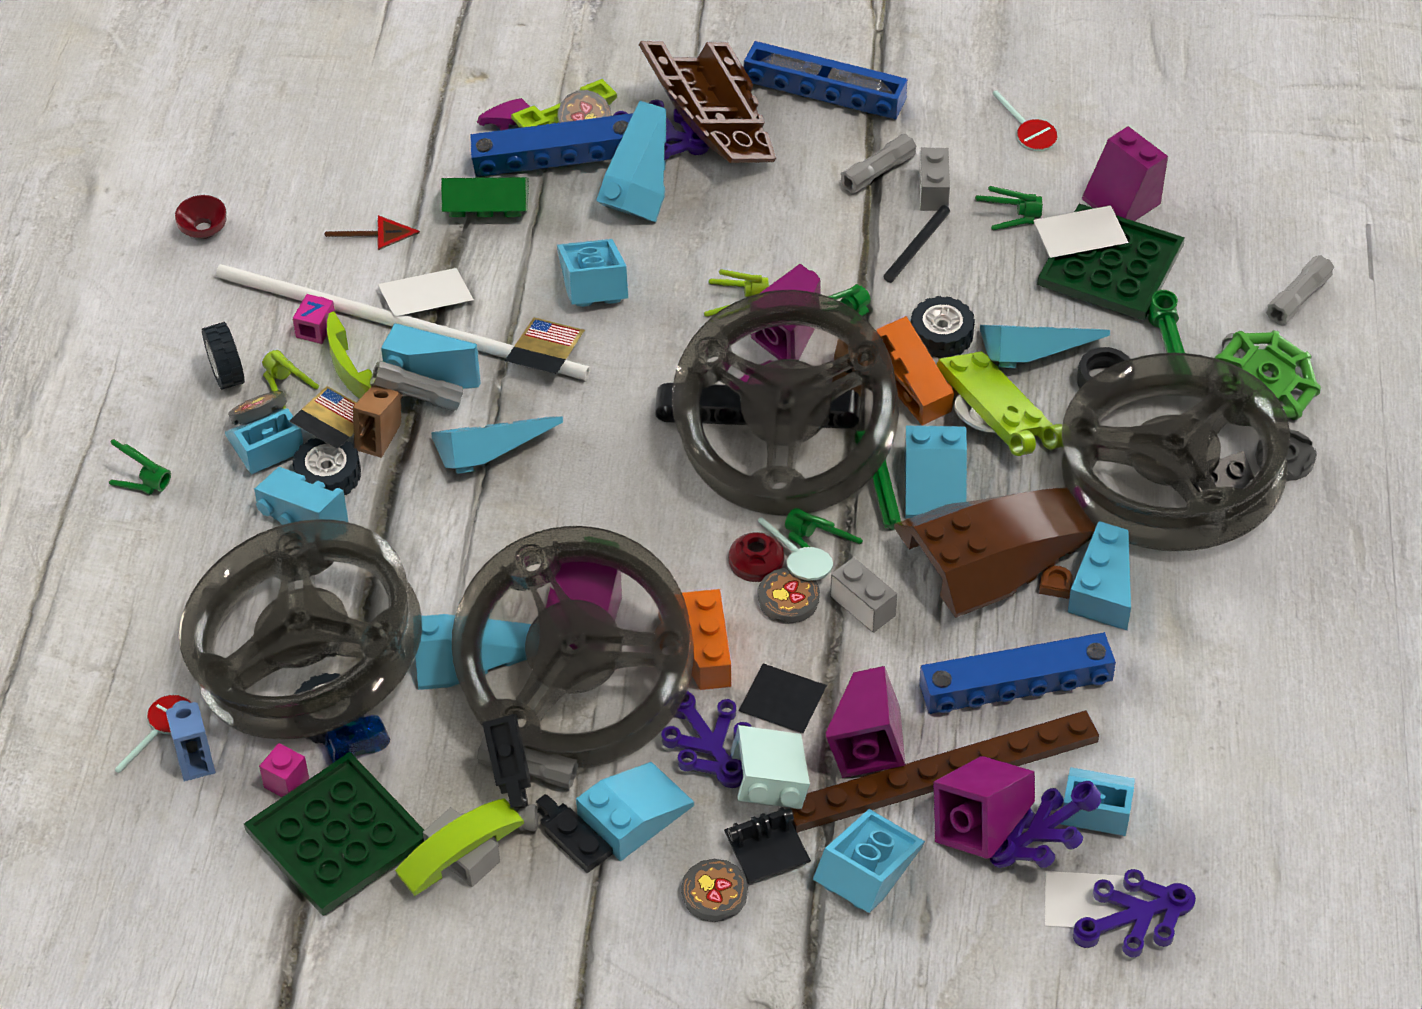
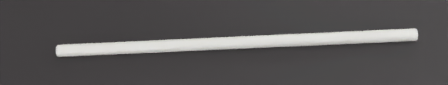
M220 264L216 271L217 278L303 301L306 294L333 300L335 311L392 327L394 323L475 343L477 344L478 351L507 358L514 345L410 316L401 315L394 317L392 311ZM565 360L558 373L586 381L590 373V367Z

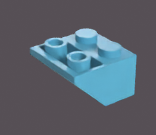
M288 408L276 409L262 419L225 431V436L251 475L293 457L295 452L299 450V446L304 443L301 428L289 422L293 415Z
M1070 767L1063 807L1073 801L1071 799L1072 790L1083 781L1093 782L1101 793V803L1093 811L1080 810L1062 822L1061 825L1126 836L1135 778Z

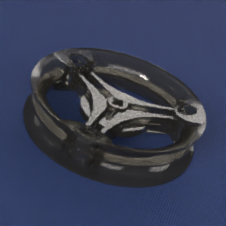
M776 290L759 293L734 302L711 317L692 337L679 360L672 388L673 414L690 463L696 473L714 492L727 501L751 511L769 515L788 516L794 508L812 513L838 504L861 489L875 475L888 456L897 432L899 420L898 392L893 364L884 342L871 324L858 312L846 304L822 294L801 290ZM796 325L815 328L837 337L848 345V354L818 366H811L806 362L795 359H781L765 365H759L734 354L731 346L744 337L763 329ZM713 357H718L714 362H707ZM863 361L873 362L872 364L867 366L860 365V363ZM732 366L748 375L749 379L745 383L728 373L729 368ZM852 369V373L827 384L826 380ZM718 381L729 386L741 396V411L746 425L753 434L767 442V465L765 468L754 472L751 476L726 463L713 449L704 432L700 414L701 392L703 388L714 385ZM860 384L872 391L873 405L871 417L859 443L835 466L817 475L804 478L801 473L795 470L799 448L802 442L809 440L823 428L830 415L831 402ZM788 400L789 404L784 405L783 401ZM777 445L788 446L787 466H775ZM780 482L787 484L786 486L780 489L772 488L775 484Z
M1159 353L1132 358L1117 363L1095 375L1079 389L1070 401L1062 425L1064 448L1062 460L1063 481L1065 487L1068 488L1080 505L1074 489L1075 486H1079L1087 504L1082 509L1095 527L1100 521L1127 529L1129 544L1161 551H1192L1222 545L1247 534L1259 526L1274 511L1281 500L1287 481L1286 458L1290 445L1288 418L1278 398L1262 381L1231 363L1189 353ZM1187 396L1203 399L1180 415L1155 417L1140 426L1110 427L1100 426L1099 424L1112 411L1126 404L1146 398ZM1227 423L1239 426H1252L1263 446L1262 465L1256 476L1243 489L1217 487L1211 476L1217 468L1221 456V444L1217 434ZM1097 461L1114 462L1134 467L1147 480L1160 485L1171 486L1182 496L1187 505L1180 508L1161 507L1132 500L1109 488L1100 480L1092 468ZM1194 483H1198L1202 489L1201 492H1197L1193 485Z
M326 519L304 520L274 527L259 533L231 549L211 566L197 583L187 600L180 622L179 643L183 660L190 674L198 683L205 702L212 712L224 723L240 732L255 737L282 740L300 739L332 731L358 719L382 702L397 687L408 672L417 654L422 635V613L417 596L407 581V575L399 556L381 536L367 528L345 521ZM333 562L347 563L360 567L380 580L388 596L389 608L377 615L370 623L350 618L344 604L337 595L326 589L316 588L315 575L326 570ZM273 576L280 579L281 585L278 596L258 617L254 628V635L227 658L215 654V643L219 629L233 607L247 593ZM303 580V588L295 590V581ZM341 656L361 659L355 666L338 678L305 692L284 696H261L246 692V689L257 681L282 668L306 667L326 657Z
M563 526L538 531L518 539L496 553L482 566L466 588L458 605L452 630V655L456 675L469 707L481 726L483 727L482 722L516 714L517 719L526 720V724L520 727L522 742L525 748L577 760L578 768L596 767L617 761L641 749L653 740L675 716L684 700L692 677L694 643L685 599L671 572L651 551L638 542L616 532L596 527ZM571 562L595 563L624 573L640 584L651 596L661 615V623L657 626L655 632H637L618 628L612 616L602 607L584 600H571L565 594L555 579L561 569V565ZM540 564V567L535 571L526 570L531 565ZM549 583L559 602L546 608L537 589ZM510 589L530 591L538 611V616L531 624L525 642L526 657L532 672L515 700L496 698L487 681L482 661V641L487 622L498 602ZM575 643L578 648L573 650L569 645ZM622 645L652 646V653L622 652ZM667 646L678 648L677 651L669 655L662 653V650ZM638 666L656 667L659 678L651 692L632 712L615 723L600 729L581 733H557L542 730L540 722L552 706L566 693L577 694L593 690L606 682L616 669ZM544 684L549 689L534 710H532L527 704L540 686Z

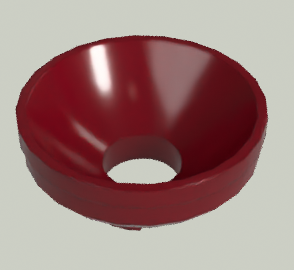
M197 195L180 203L175 211V220L178 228L185 235L193 238L207 239L218 233L225 226L227 211L224 203L218 198L210 195ZM201 223L211 225L208 229H196V226Z
M760 532L747 533L732 543L728 557L729 566L734 574L743 580L762 582L766 575L774 570L783 568V548L780 542L771 535ZM753 542H760L764 544L765 549L760 552H753L748 549V545Z

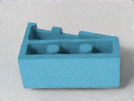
M278 467L254 488L258 510L263 515L271 516L279 521L288 531L293 530L301 535L308 544L316 545L326 551L350 528L344 490L336 488L334 491H330L324 488L325 484L323 482L316 481L314 484L305 481L304 475Z
M1098 522L1070 591L1069 613L1124 630L1128 629L1131 612L1129 534L1127 529Z

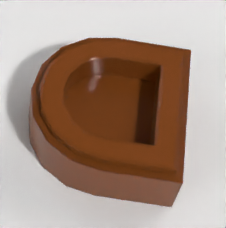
M1062 566L1047 568L1042 575L1039 594L1069 599L1073 575L1067 568Z

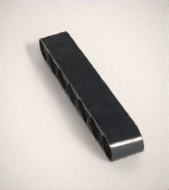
M664 383L657 388L655 415L659 420L668 423L848 429L855 427L859 423L860 396L851 389Z

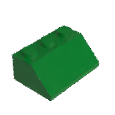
M441 178L442 212H449V217H466L465 212H477V217H493V211H505V217H521V211H528L529 178Z

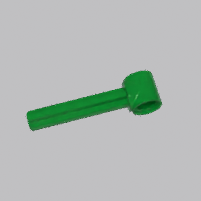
M1159 290L1152 296L1148 320L1153 326L1160 329L1177 389L1187 392L1188 389L1194 387V381L1176 325L1179 320L1176 309L1178 299L1171 291Z
M879 428L855 432L857 455L869 464L884 527L894 530V524L901 522L885 459L890 453L887 429Z

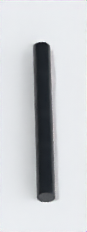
M942 205L886 271L883 277L887 282L892 283L945 220L950 213L949 207Z

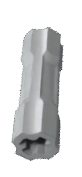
M906 133L901 134L863 162L855 163L841 172L840 181L844 189H847L851 194L856 193L869 185L874 178L886 170L914 156L917 146L913 138H910Z
M1322 255L1314 256L1303 267L1295 280L1284 291L1278 293L1267 305L1268 310L1266 313L1270 320L1277 322L1279 325L1287 324L1316 289L1322 287L1333 275L1332 271L1335 267L1332 262Z
M383 361L376 363L370 383L371 386L376 385L395 390L401 394L430 402L434 406L453 412L457 411L463 394L462 386L443 380L431 379Z
M484 736L478 748V763L492 767ZM524 747L530 776L570 789L572 787L578 770L577 760L558 754H546Z

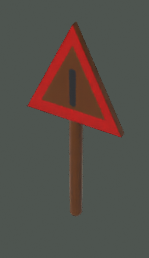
M378 215V231H326L324 235L326 237L378 236V250L416 235L420 231Z

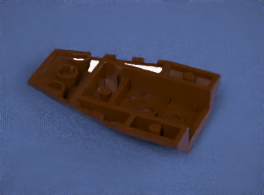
M640 41L639 46L670 101L696 135L713 151L729 163H763L776 160L769 134L763 130L765 123L763 116L759 115L757 111V106L759 105L757 97L751 93L753 88L751 79L728 42H706L698 58L672 57L663 41Z
M1067 487L1042 489L947 504L894 524V529L907 548L910 550L920 546L943 579L940 596L955 618L1009 598L1017 592L1021 585L1024 583L1029 584L1036 579L1038 573L1045 568L1053 567L1065 554L1070 555L1091 540L1096 529L1093 522Z

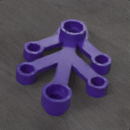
M655 99L649 102V104L664 108V103L661 100ZM675 108L673 111L674 121L681 124L685 132L677 131L666 116V142L676 141L678 143L672 145L664 143V160L687 150L693 155L705 154L710 147L696 135ZM617 111L613 114V116L628 113L625 111Z
M687 690L677 691L670 700L671 713L676 718L687 719L699 738L683 735L677 727L667 726L661 733L662 744L667 748H684L678 754V767L681 770H695L716 775L718 781L727 788L739 787L744 777L742 762L740 759H732L731 754L729 756L723 748L731 720L736 717L735 702L730 699H724L718 703V719L714 732H712L696 710L694 695ZM725 708L731 709L730 712H724L722 710ZM739 722V723H737V724L734 726V730H733V731H734V738H735V735H736V731H737L738 725H740V726H748V727H752V726H751L749 723H747V722ZM669 735L676 736V738L674 739H668L666 737ZM694 751L711 754L716 761L699 759ZM685 758L692 759L691 762H684L682 760ZM734 769V770H736V771H734V772H729V771H727V770Z
M1083 781L1073 788L1071 793L1073 801L1050 815L1051 811L1062 806L1064 797L1056 788L1046 790L1041 797L1042 802L1036 814L1031 808L1027 811L999 849L990 858V861L997 868L1011 866L1017 860L1035 861L1040 868L1050 866L1055 860V854L1047 845H1040L1037 848L1026 846L1032 842H1062L1067 849L1077 848L1082 843L1083 836L1076 827L1070 826L1065 829H1055V827L1080 810L1090 812L1098 808L1101 803L1100 791L1093 782ZM1029 828L1028 831L1022 834L1023 829Z
M1130 869L1124 875V888L1129 892L1140 891L1157 899L1147 902L1114 890L1113 884L1108 880H1098L1094 884V899L1101 903H1112L1126 910L1097 920L1091 917H1084L1079 919L1074 925L1073 939L1075 943L1083 948H1091L1098 944L1101 933L1135 922L1131 934L1124 938L1122 947L1123 952L1127 956L1134 958L1140 956L1143 952L1144 937L1153 915L1166 911L1163 922L1154 929L1153 940L1159 946H1169L1173 942L1174 928L1179 916L1187 914L1194 908L1196 897L1193 890L1185 884L1173 883L1165 887L1144 879L1141 871ZM1135 878L1139 882L1131 883L1128 879ZM1106 889L1109 893L1102 894L1098 890ZM1174 896H1180L1184 899L1178 900ZM1083 927H1089V928H1091L1093 931L1087 932V931L1083 930L1082 928H1083ZM1165 932L1169 937L1163 938L1158 933ZM1129 943H1135V944H1137L1139 947H1138V948H1131V947L1128 946V944H1129Z

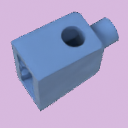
M188 701L175 703L172 708L166 711V716L184 782L215 774L198 703H189ZM190 741H196L198 750L189 753L185 744Z

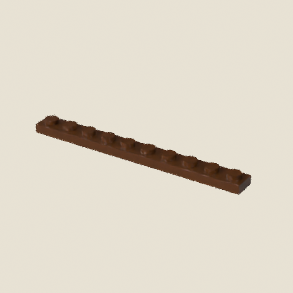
M1087 710L910 762L905 764V766L890 768L807 793L802 809L790 808L794 816V820L791 822L797 833L865 813L868 809L875 810L934 792V781L980 756L1021 766L1098 743L1099 733Z

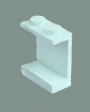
M738 725L731 747L732 759L741 760L744 776L737 795L738 801L802 809L810 782L801 734Z

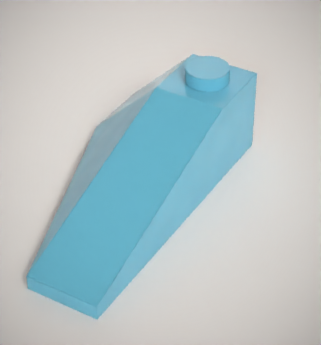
M639 101L605 173L597 202L607 208L656 223L665 198V108Z
M980 325L981 336L990 360L998 361L999 367L1017 368V362H1030L1110 336V330Z
M563 416L513 421L511 424H488L484 428L464 427L431 432V437L445 468H455L456 473L473 472L474 466L485 464L563 423Z
M449 614L413 617L419 690L452 687L460 684L461 679L477 674L480 677L488 674L489 669L497 666H511L543 654L541 625Z

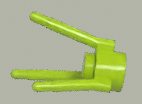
M723 269L719 270L720 275L742 280L711 278L708 281L710 284L744 287V296L750 297V300L769 287L768 277ZM750 300L705 311L704 316L708 317L750 306Z
M270 351L263 358L262 365L266 369L263 377L268 381L272 391L278 390L275 379H286L291 373L298 376L312 388H319L317 383L296 368L281 351Z

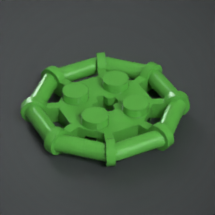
M1273 330L1266 333L1235 332L1233 339L1225 349L1214 358V365L1218 368L1224 390L1222 395L1225 399H1231L1253 414L1255 420L1262 421L1263 419L1291 418L1292 420H1297L1302 417V412L1311 400L1320 394L1321 386L1315 378L1310 360L1312 358L1311 354L1308 351H1302L1280 336L1279 331ZM1254 344H1268L1265 349H1258L1259 346H1254ZM1239 349H1243L1246 353L1242 359L1233 357ZM1296 367H1300L1303 378L1299 376V373L1296 375ZM1230 368L1237 370L1236 383L1233 381ZM1271 371L1272 378L1267 377L1263 372ZM1295 388L1303 391L1297 400L1291 394ZM1246 390L1259 400V404L1240 391ZM1277 401H1282L1285 405L1280 407H1267V404L1272 405L1277 403Z

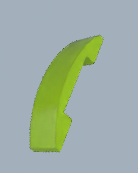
M603 79L580 87V90L598 93L607 101L608 105L617 99V93ZM560 104L542 111L534 105L511 114V119L520 128L558 123L557 114Z
M333 311L328 314L327 335L332 363L344 385L360 399L371 387L372 372L370 369H366L358 373L346 353V350H349L346 330Z
M505 798L481 805L456 818L425 840L395 870L396 874L412 894L416 896L442 879V870L493 836L499 841L523 825L524 820L514 808H511Z

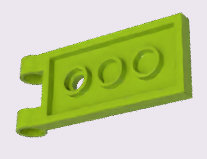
M982 351L938 359L936 365L947 382L1009 446L1013 455L1023 456L1033 453L1036 448L1034 437L1036 435L1042 440L1043 445L1050 450L1064 447L1068 443V431L1062 424L1053 425L1043 415L1042 411L1036 408L990 360L989 356Z

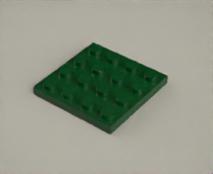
M1079 203L1074 212L1094 208ZM1116 215L1128 243L1052 258L1049 256L1038 276V286L1145 321L1149 313L1152 296L1155 292L1161 290L1184 246L1185 237Z
M348 752L243 823L245 831L322 916L406 859L424 842V829L351 752Z

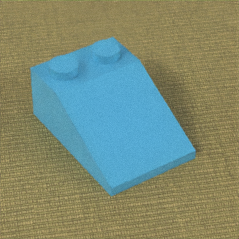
M613 239L557 245L566 291L572 305L576 304L580 307L592 305L593 302L600 301L612 304L620 302L621 299L628 298L627 267Z
M394 323L381 347L383 362L399 366L403 370L438 381L443 380L459 385L463 389L477 388L481 384L477 344Z
M906 426L904 447L905 518H912L947 504L966 502V427Z
M652 762L602 779L576 798L577 814L612 847L613 855L620 862L695 806L694 801Z
M868 809L824 849L813 880L823 885L828 891L835 892L850 901L855 907L870 913L885 899L921 850L925 841Z

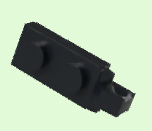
M512 714L482 722L496 786L500 788L501 794L508 793L511 808L517 809L528 806L525 788L531 787L529 780L531 777L517 715Z
M547 794L536 800L537 813L543 817L540 821L545 828V833L586 873H589L613 854L612 847L570 807H567L564 803L558 806Z

